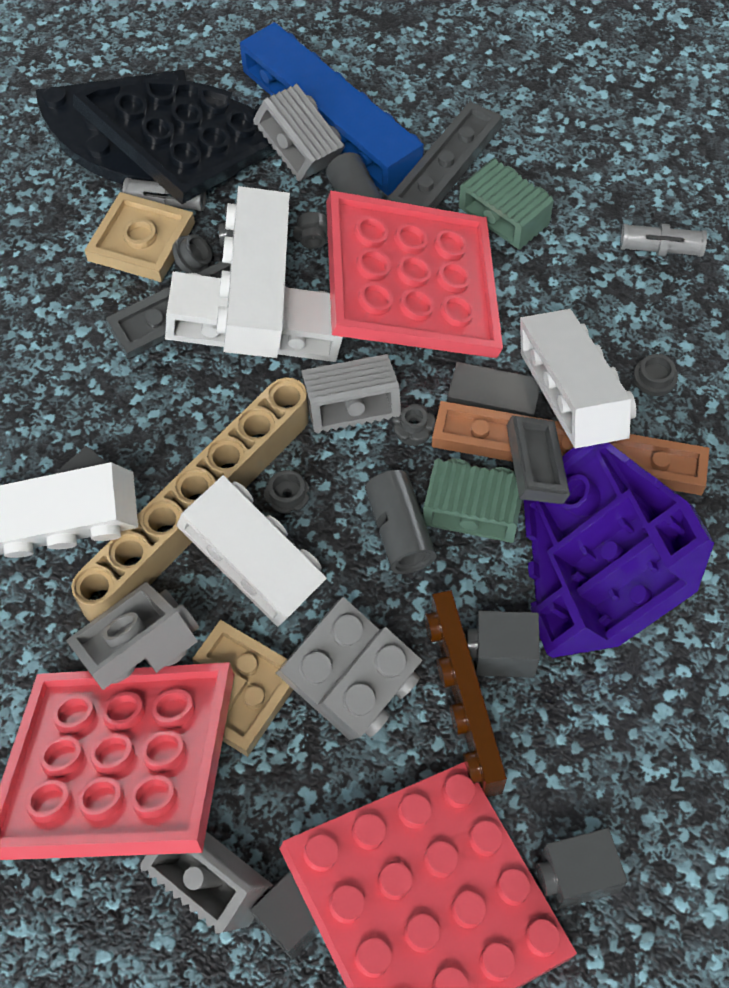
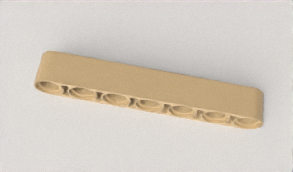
M285 377L271 383L137 514L138 528L121 531L120 538L110 540L76 574L72 581V593L88 621H93L143 583L147 582L151 585L192 543L176 526L181 513L195 501L189 498L193 495L203 494L222 475L231 483L236 481L246 488L305 429L309 420L307 392L305 386L299 380ZM292 405L293 407L284 408L283 406ZM257 434H265L264 436L258 438L252 437ZM226 464H236L230 468H221ZM173 525V528L169 531L157 532L162 526ZM134 557H140V558H141V559H140L136 564H134V565H130V566H125V565H124V563H125L127 560H129L130 558H134ZM107 591L102 598L89 600L95 592Z

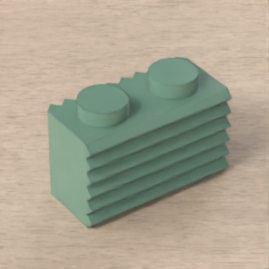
M496 158L490 160L460 185L459 208L470 215L487 217L488 228L518 250H521L524 245L532 241L534 236L537 237L538 233L542 232L550 224L554 203L552 196H549L543 188L534 187L533 183L529 184L527 179H522L521 175H518L512 167L504 166L502 162L498 163Z
M440 458L436 459L423 507V518L426 526L514 543L522 500L519 499L515 472L504 467H496L488 470L486 467L481 469L478 466L471 467L468 462L456 458L448 459L447 461H442Z

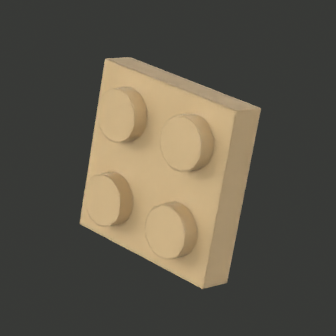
M120 192L84 250L87 260L162 282L174 262L173 243L181 236H188L195 224L193 212Z

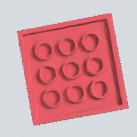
M330 190L326 201L331 329L333 336L497 358L503 350L487 217Z
M230 662L165 666L157 673L152 667L135 668L129 677L121 682L110 684L104 690L101 689L89 671L37 674L0 783V860L203 853L234 680V673Z
M465 762L286 839L279 848L346 988H520L569 961L577 954L480 784H474L469 778Z

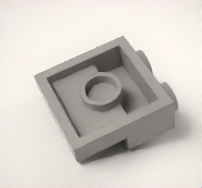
M145 582L69 637L66 642L101 689L104 690L110 684L121 682L129 677L135 670L136 665L144 659L156 673L165 666H171L179 662L186 655L187 650L198 642L193 632L199 629V626L189 611L182 604L178 605L166 589L158 593Z
M342 597L337 600L276 671V674L347 739L353 740L362 737L364 733L372 737L383 727L390 717V714L384 708L394 695L402 699L415 687L420 676L414 670L422 662V659L387 627L379 630L347 599Z

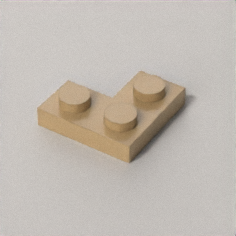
M220 620L192 660L194 664L230 662L234 673V680L223 742L248 757L293 691L276 674V671L287 658Z

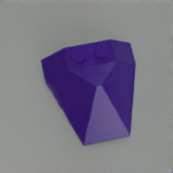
M609 442L576 449L573 447L562 456L570 493L564 504L524 500L526 537L532 541L533 561L528 563L529 577L534 579L536 601L530 603L531 613H539V636L547 655L552 658L622 645L698 592L714 546V541L693 505Z

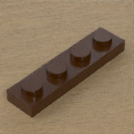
M452 590L432 594L431 613L424 615L425 625L430 642H439L443 656L442 658H437L439 677L443 688H452L456 704L450 705V714L456 735L464 734L469 752L463 753V760L469 778L474 784H480L486 797L503 794L507 778Z

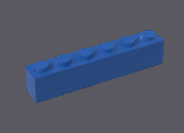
M274 22L240 42L243 72L271 96L273 94L276 95L279 91L282 92L284 89L287 90L290 86L293 87L297 83L306 95L311 96L315 100L318 111L329 126H333L338 130L341 141L345 145L341 154L348 152L359 154L375 185L387 196L397 188L423 157L424 144L421 143L415 134L409 133L395 121L392 115L382 111L370 101L365 93L359 92L345 80L341 73L331 69L315 52L309 51L292 33L286 32L277 23Z

